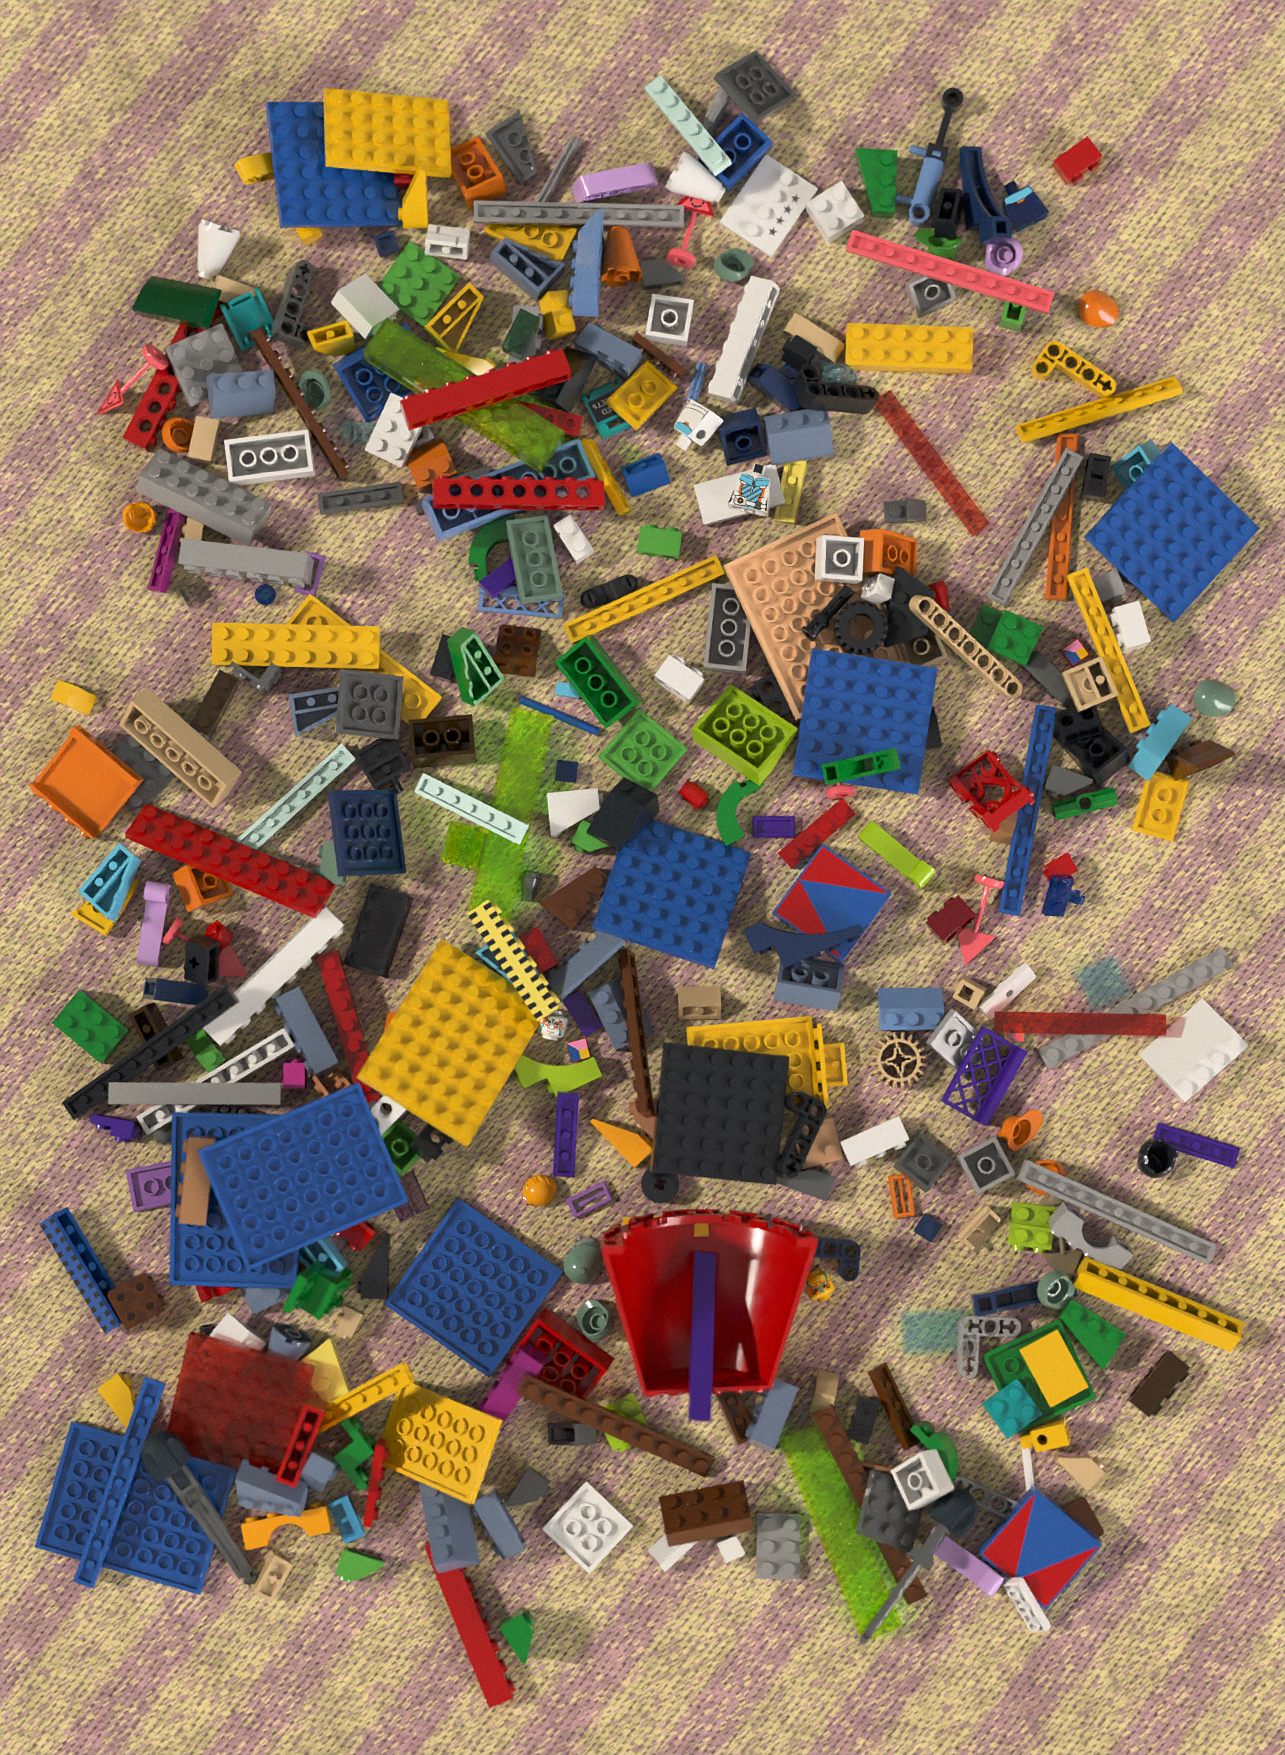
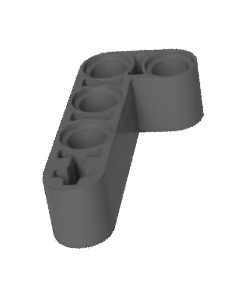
M306 260L299 261L288 270L271 328L275 339L298 349L311 344L307 331L313 330L310 326L299 322L313 275V266ZM293 287L296 288L298 295L293 292ZM287 306L292 309V314L288 312ZM281 325L286 328L287 333L283 332ZM300 333L305 336V341L301 339Z

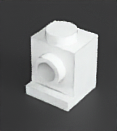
M881 573L872 578L865 577L860 598L875 604L891 599L895 579Z

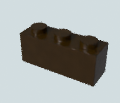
M219 670L190 726L212 738L241 682L237 678Z
M155 1002L128 1014L143 1044L167 1027ZM179 1047L154 1063L157 1072L184 1059Z
M1166 1350L1127 1400L1149 1418L1151 1415L1155 1416L1161 1410L1162 1406L1160 1404L1165 1398L1169 1399L1174 1394L1176 1384L1178 1382L1182 1383L1187 1378L1190 1367L1171 1351Z

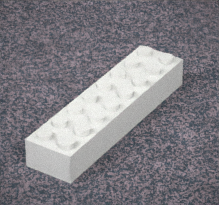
M324 905L316 919L311 917L234 993L240 1002L203 1029L220 1046L223 1043L226 1045L235 1038V1031L239 1027L243 1030L251 1022L250 1017L254 1013L258 1015L267 1006L265 1002L270 997L275 999L282 992L281 986L285 982L289 985L297 977L296 972L301 967L305 969L313 961L311 957L316 952L321 954L328 947L326 942L331 937L335 940L343 932V922Z

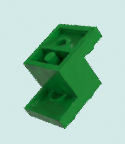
M982 605L969 634L993 657L1002 661L1007 658L1025 667L1043 627L1007 610L1000 613Z
M318 1261L314 1262L299 1274L282 1310L290 1314L295 1309L299 1310L301 1308L319 1320L326 1315L330 1316L334 1308L338 1309L344 1300L342 1295L352 1284L350 1278L353 1271L346 1267L337 1274Z
M351 1416L345 1419L341 1425L353 1441L338 1452L334 1459L361 1492L369 1485V1477L371 1475L365 1467L360 1468L358 1465L375 1452L377 1441L371 1433L367 1435L362 1429L364 1424L357 1416L355 1418Z

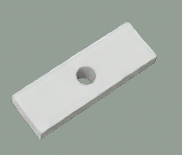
M1024 962L1005 981L1001 982L989 996L982 1000L978 1005L989 1020L993 1019L1036 978V975Z
M1023 1577L1005 1578L1002 1584L1008 1596L1015 1604L1017 1611L1024 1619L1027 1628L1033 1632L1048 1631L1051 1624Z

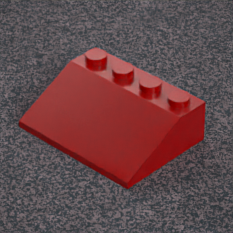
M545 1308L506 1361V1364L510 1363L512 1365L513 1362L510 1359L520 1345L524 1347L528 1342L548 1356L547 1361L536 1377L586 1399L615 1358Z

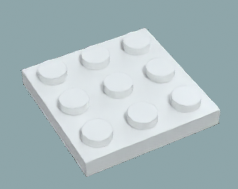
M586 1480L546 1523L542 1530L583 1569L590 1573L633 1527V1524Z

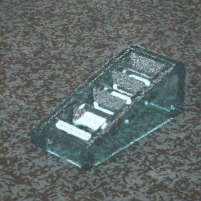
M344 421L343 442L367 444L369 441L367 439L368 427H372V435L377 423ZM351 426H354V439L350 438ZM359 427H363V439H359Z

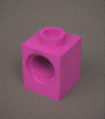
M289 1059V1063H283V1089H307V1070L302 1063V1059Z

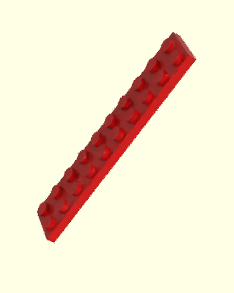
M149 804L144 805L125 832L126 839L314 919L317 918L335 889V884H332L327 879Z

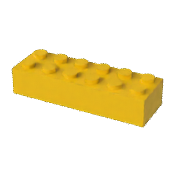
M847 323L844 370L970 374L972 371L973 327Z

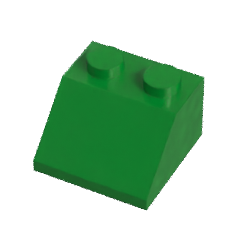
M522 1607L501 1621L499 1628L524 1665L527 1663L535 1618L529 1610L525 1611Z

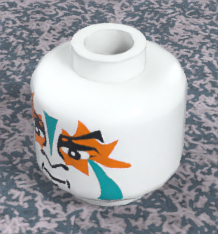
M556 1010L540 1021L537 1030L541 1033V1037L557 1041L558 1038L564 1036L568 1020L562 1015L561 1010Z

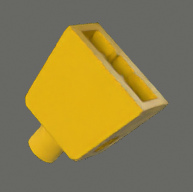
M1065 1418L1032 1427L1031 1434L1020 1437L1022 1449L1035 1447L1036 1452L1070 1445L1071 1441ZM1039 1435H1045L1048 1440L1042 1441Z

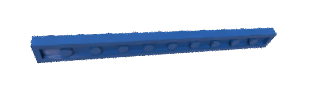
M1035 705L1021 783L1024 787L1028 786L1034 794L1032 798L1035 803L1032 805L1027 803L1018 810L1016 825L1010 843L998 913L1020 916L1055 724L1054 714L1057 713V708Z
M148 1376L143 1381L73 1582L92 1589L96 1585L141 1458V1448L144 1441L148 1438L167 1384L165 1382Z

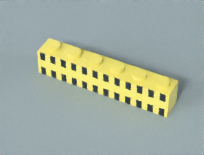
M487 900L468 912L467 915L537 1022L559 1009L557 1004L560 1003V1000L554 991L549 993L545 987L549 983L542 973L538 975L534 970L537 965L531 956L526 957L522 950L525 947L520 939H514L510 932L513 931V928L507 919L502 921L498 915L501 913V910L496 902L491 904Z

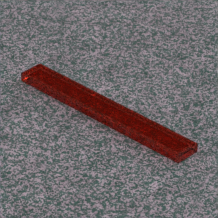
M891 390L880 396L875 403V407L971 536H975L989 526L990 523Z
M995 1011L994 1033L1166 1036V1014Z

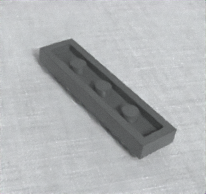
M401 481L317 493L320 515L404 504Z

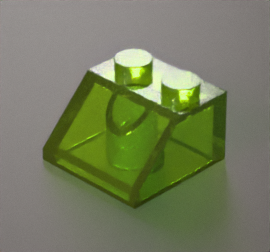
M450 820L440 862L480 872L490 830Z

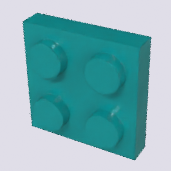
M1017 1378L981 1403L1006 1439H1009L1042 1415Z

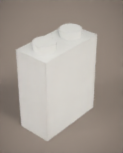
M366 273L339 289L331 302L365 339L372 334L376 336L382 331L383 327H390L397 320L395 316L400 310Z

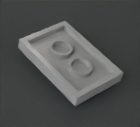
M950 1009L926 1043L957 1071L978 1032L957 1011ZM982 1037V1048L990 1046L991 1044ZM993 1048L983 1051L985 1059L993 1050ZM980 1053L973 1054L970 1059L972 1066L982 1064ZM969 1071L962 1074L965 1080L969 1081L971 1079Z
M757 1512L756 1579H799L800 1513Z

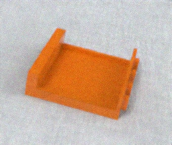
M81 725L70 729L68 739L34 782H30L28 786L33 789L32 793L45 799L52 810L55 812L59 811L65 816L64 820L67 823L78 827L82 836L87 839H96L100 837L144 779Z

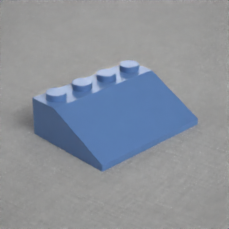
M598 209L578 232V240H574L573 253L577 254L576 258H572V271H575V276L570 278V289H573V294H569V307H572L573 316L598 317L601 287L600 276L604 250L603 210Z

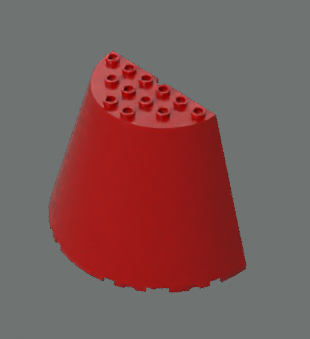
M718 1209L663 1211L662 1216L655 1218L654 1213H648L644 1216L630 1218L626 1225L621 1226L620 1223H616L609 1227V1230L605 1231L603 1237H601L600 1248L642 1394L646 1397H657L662 1394H667L668 1396H679L683 1393L689 1394L694 1252L716 1253L712 1394H721L724 1391L742 1393L745 1390L764 1392L766 1389H772L815 1254L818 1237L808 1229L802 1232L801 1225L790 1223L782 1218L774 1217L773 1221L764 1220L763 1216L758 1215V1213L740 1212L738 1210H729V1214H718ZM708 1223L709 1236L694 1237L695 1224Z

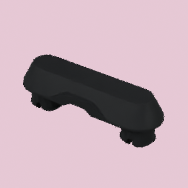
M626 574L588 589L580 597L581 604L585 608L591 609L609 603L635 591L638 587V580L634 575Z

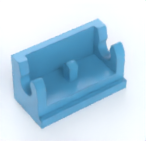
M350 1494L327 1503L345 1544L365 1536L366 1531Z

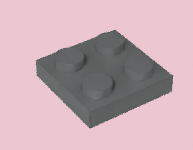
M919 1132L893 1167L927 1193L953 1159Z

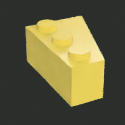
M332 1337L296 1364L317 1394L326 1402L330 1403L351 1391Z

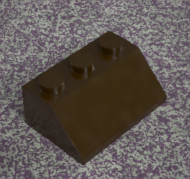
M472 714L409 720L411 760L414 769L477 763Z

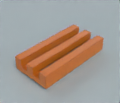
M903 1174L888 1176L894 1218L915 1216L911 1181ZM901 1178L906 1179L910 1212H906ZM894 1179H897L902 1213H898Z

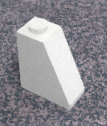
M598 788L547 793L551 837H556L580 823L582 819L585 820L598 813L600 806L603 804V793H598Z

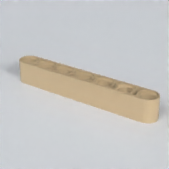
M916 595L911 598L909 602L910 610L999 694L1010 698H1016L1021 694L1022 684L933 599L922 595ZM923 600L925 606L922 610H920L919 604ZM938 614L939 622L935 624L934 617ZM953 628L954 635L950 638L949 631ZM966 642H968L969 647L967 651L964 652L963 646ZM982 655L983 662L981 665H979L978 659ZM997 669V677L993 679V672ZM1009 683H1012V689L1008 692L1007 686Z

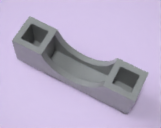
M1063 1201L1048 1219L1050 1231L1058 1238L1061 1236L1065 1238L1072 1248L1081 1249L1086 1257L1121 1271L1134 1256L1130 1246L1114 1235L1102 1240L1086 1237L1082 1233L1084 1220L1081 1213Z

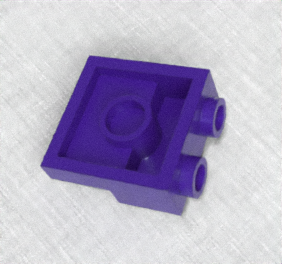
M99 1114L91 1115L90 1123L96 1124L95 1128L110 1130V1135L115 1136V1141L131 1142V1139H141L143 1127H139L140 1122Z

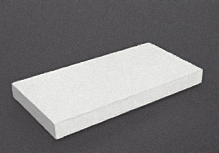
M776 465L764 466L766 467L764 478H768L771 481L769 509L786 505ZM752 469L694 485L704 526L750 514L729 509L728 500L740 474H751Z

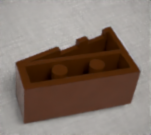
M594 866L539 902V904L571 930H574L605 891L609 876Z

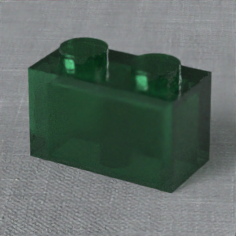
M520 308L502 344V351L522 361L541 324L540 317Z

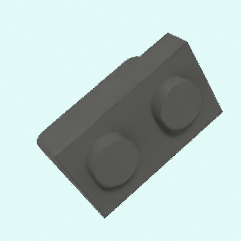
M233 661L230 663L234 667L232 672L245 681L247 678H250L251 681L249 683L261 692H264L265 689L271 692L273 687H278L284 679V671L272 662L260 679Z

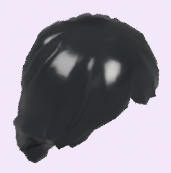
M1149 1139L1140 1146L1137 1161L1138 1168L1144 1175L1150 1178L1165 1176L1174 1168V1164L1178 1159L1177 1150L1173 1149V1146H1170L1169 1143L1162 1139Z

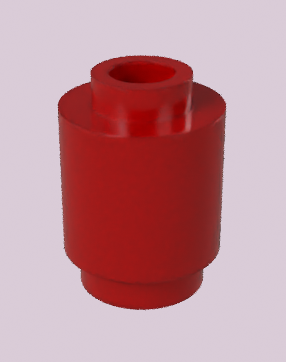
M687 780L678 792L681 798L696 810L704 809L711 800L708 798L709 792L696 782H691L690 780Z

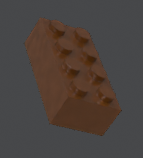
M744 1480L659 1497L668 1547L753 1530Z

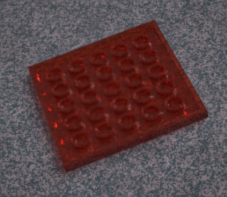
M191 1331L187 1340L167 1431L176 1434L191 1453V1457L236 1469V1472L239 1471L243 1459L249 1461L248 1465L259 1469L262 1466L269 1468V1473L277 1475L309 1395L315 1365Z

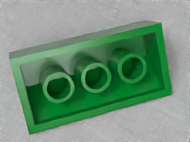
M594 635L585 636L554 662L605 729L628 715L644 702Z

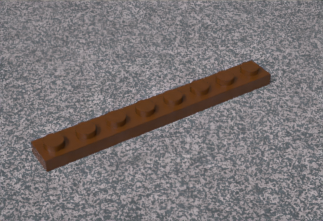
M260 328L256 329L251 333L250 337L269 368L274 371V376L339 481L344 479L349 474L347 471L349 467L343 458L340 460L336 453L338 449L335 443L327 439L325 427L314 418L316 415L314 409L310 404L306 405L303 400L305 396L299 386L295 387L292 382L293 376L288 368L284 369L282 366V358L278 351H273L269 345L271 341L266 332L262 333Z
M628 949L619 950L620 958H618V965L623 977L620 983L625 993V998H623V1005L627 1011L625 1023L630 1034L628 1046L630 1051H632L630 1064L635 1075L633 1087L637 1092L638 1099L635 1101V1105L641 1115L650 1118L654 1117L655 1113L635 954Z

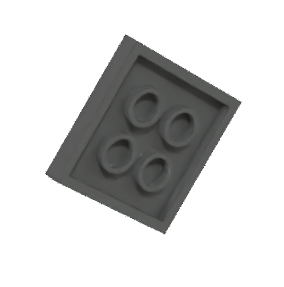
M757 50L719 71L713 78L754 124L793 102L797 97L795 92Z
M341 669L335 733L399 740L404 676Z
M129 733L111 751L144 779L125 803L135 815L139 814L144 805L150 804L176 777L172 771Z
M870 1470L855 1533L904 1553H910L914 1546L922 1508L908 1510L894 1477L877 1470Z

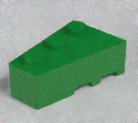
M1071 1299L1061 1309L1058 1317L1098 1367L1104 1371L1125 1338L1126 1333Z

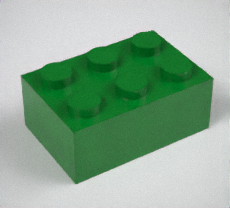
M78 990L52 1022V1024L101 1064L107 1062L132 1031L83 990Z

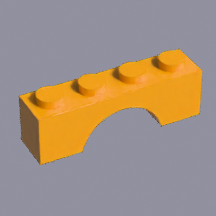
M321 1501L309 1504V1508L303 1510L301 1517L269 1512L266 1513L267 1517L259 1519L258 1515L245 1518L246 1522L241 1524L246 1550L267 1546L274 1529L283 1524H296L302 1527L309 1536L332 1531L327 1504L322 1505Z

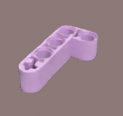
M647 162L581 176L573 184L572 191L576 203H595L599 198L644 190L658 185L659 182L653 163Z
M152 881L146 882L144 890L146 905L137 953V964L160 966L163 949L162 936L166 931L167 920L165 918L166 912L169 913L171 900L169 899V893L172 892V886L169 884Z
M933 1527V1529L930 1531L926 1539L923 1541L922 1545H924V1543L927 1541V1539L936 1527ZM946 1536L934 1553L991 1597L994 1596L1005 1580L1000 1573L994 1571L989 1565L976 1558L964 1547L959 1546L948 1536Z

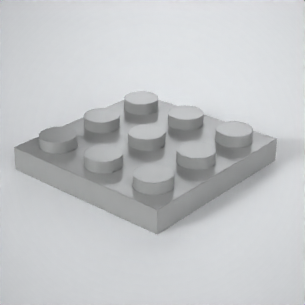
M222 323L164 347L189 407L209 399L206 376L243 372Z

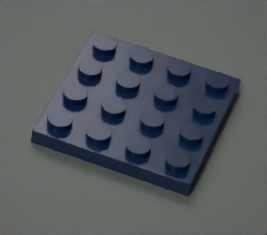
M394 789L328 791L338 877L407 873L397 794Z

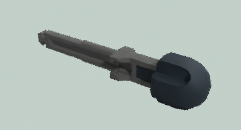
M158 1431L151 1434L144 1441L141 1448V1457L152 1476L156 1480L167 1479L187 1511L193 1514L210 1541L214 1542L238 1579L246 1578L243 1580V1583L249 1586L256 1582V1573L250 1574L254 1569L229 1533V1528L210 1502L208 1494L186 1463L189 1461L191 1453L176 1434L168 1431Z
M953 1489L938 1498L932 1506L929 1514L938 1523L937 1527L924 1545L914 1547L909 1553V1557L914 1562L860 1636L859 1642L862 1645L869 1642V1639L875 1634L921 1568L924 1567L928 1571L931 1570L934 1565L933 1554L950 1532L958 1538H963L971 1529L978 1516V1505L976 1499L969 1492L963 1489Z

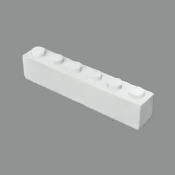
M751 276L749 282L745 285L743 299L738 304L737 315L731 323L730 334L724 342L723 353L716 364V372L708 386V393L716 400L735 405L739 402L780 288L774 281Z

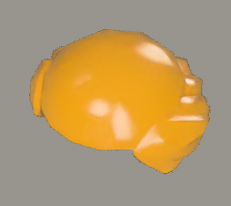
M136 501L133 504L127 505L122 512L125 526L135 533H147L157 522L155 510L143 501Z
M537 1174L528 1178V1181L525 1182L522 1192L523 1198L529 1205L546 1206L555 1197L557 1185L549 1176Z

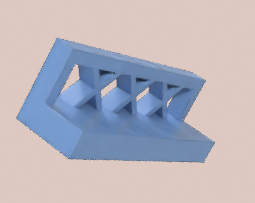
M479 586L478 611L562 619L564 591H562L563 597L561 599L547 600L543 604L537 602L540 607L532 612L528 611L523 604H520L518 588L510 586L498 595L504 598L499 600L496 597L495 599L498 603L492 608L483 607L484 595L488 594ZM510 597L514 598L519 605L511 610L507 609L502 602ZM550 601L559 602L558 614L549 613L544 606Z

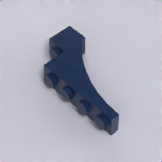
M960 147L959 156L966 230L979 231L980 244L999 245L1012 238L1010 217H1006L991 193L985 174L981 147Z
M764 920L743 930L754 954L757 952L760 955L772 950L770 946L774 945L784 968L789 966L790 970L802 965L801 960L809 958L811 961L820 957V952L827 948L830 952L841 947L840 942L848 940L850 943L861 938L859 934L863 932L860 924L829 933L802 934L768 926Z
M1040 1280L991 1288L989 1291L970 1294L974 1316L991 1315L1041 1303L1037 1294V1286ZM1076 1288L1073 1297L1078 1296Z

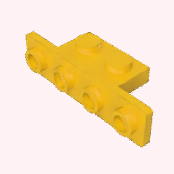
M817 1023V1028H813L814 1041H818L819 1048L815 1049V1060L820 1062V1070L817 1071V1082L822 1083V1092H818L819 1101L823 1102L826 1108H829L827 1087L848 1085L844 1043L823 1044L821 1023Z

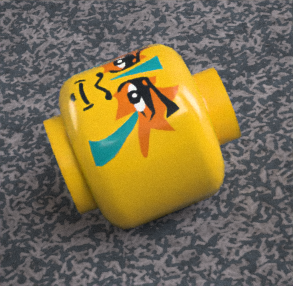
M821 1269L808 1274L804 1285L811 1300L818 1299L819 1303L831 1298L830 1293L835 1290L829 1273L822 1272Z

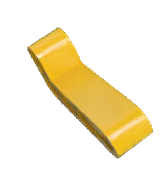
M271 152L247 156L234 164L244 185L274 180Z
M1058 341L1049 342L1031 368V374L1035 379L1044 380L1055 367L1099 398L1110 397L1116 389V383L1113 378ZM1048 349H1056L1058 356H1051ZM1065 361H1074L1076 367L1068 368ZM1043 365L1047 372L1039 373L1036 366ZM1090 372L1093 379L1086 380L1083 377V373ZM1097 378H1099L1100 380L1097 383V385H1093L1096 382ZM1107 384L1109 386L1108 389L1103 391V386Z

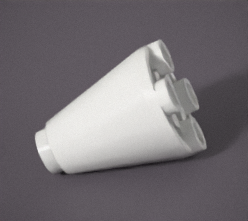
M685 151L665 188L673 193L712 203L713 201L719 203L726 190L722 183L692 154Z
M204 219L201 220L198 226V276L215 280V276L219 275L240 238V231Z

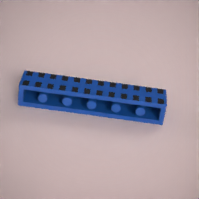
M68 1207L52 1214L39 1225L103 1332L107 1334L122 1325L107 1296L108 1292L116 1287Z

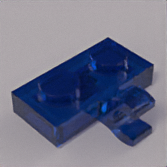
M1071 875L1051 876L1041 911L1044 916L1064 917L1068 902L1083 905L1085 896H1080V890H1071L1074 878Z

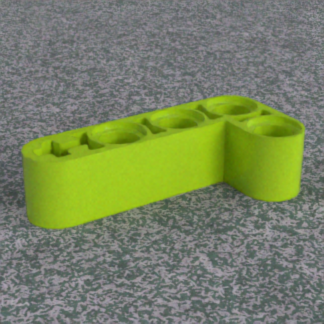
M870 821L857 836L860 841L877 855L880 854L884 858L883 860L891 867L898 869L904 878L917 885L916 888L919 890L936 873L930 865L916 858L873 821Z

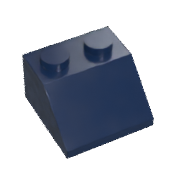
M756 407L720 416L724 421L717 428L727 466L767 455L761 420Z

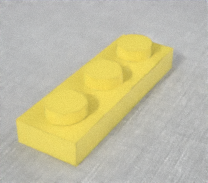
M806 461L784 464L781 488L786 505L776 507L774 521L796 524L807 468Z

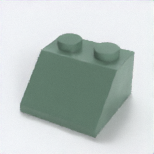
M324 841V845H320L318 857L322 859L321 866H317L316 875L331 881L335 886L345 887L347 876L338 877L334 841Z

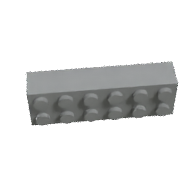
M160 448L139 475L137 492L246 546H251L269 518L272 503Z
M182 539L178 564L185 571H188L190 575L201 576L202 572L208 573L210 577L221 578L222 575L230 576L229 579L242 581L243 577L249 578L251 582L263 583V580H268L274 585H284L285 582L291 583L293 587L304 588L305 585H311L314 560L307 553Z

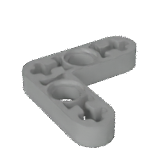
M963 1316L958 1323L957 1373L967 1379L973 1378L977 1374L979 1336L1015 1337L1021 1331L1020 1322L1012 1317ZM968 1319H970V1323L979 1324V1328L971 1327L968 1331V1328L964 1327V1323H968ZM988 1320H992L995 1323V1329L992 1332H987L984 1328ZM1010 1321L1016 1326L1015 1329L1011 1330V1333L1008 1329H1000V1324L1009 1325ZM966 1341H971L973 1344V1350L970 1353H965L963 1350V1344ZM962 1356L973 1357V1360L968 1359V1366L972 1367V1371H968L967 1375L962 1370L967 1365V1360L962 1359Z

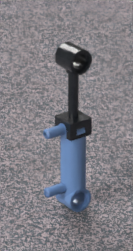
M948 88L942 96L941 106L945 112L936 143L929 142L927 149L911 145L909 149L910 153L925 158L913 198L896 194L895 202L910 206L908 221L914 227L924 226L930 216L949 150L948 147L943 145L953 113L960 110L963 102V94L958 88ZM953 97L957 100V103L950 104L947 99ZM920 211L924 214V217L917 219L913 213Z

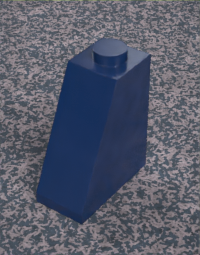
M757 363L749 372L746 381L785 413L800 411L803 408L797 400L793 385L772 365Z
M145 978L142 999L197 1006L208 997V991L206 986L159 978Z

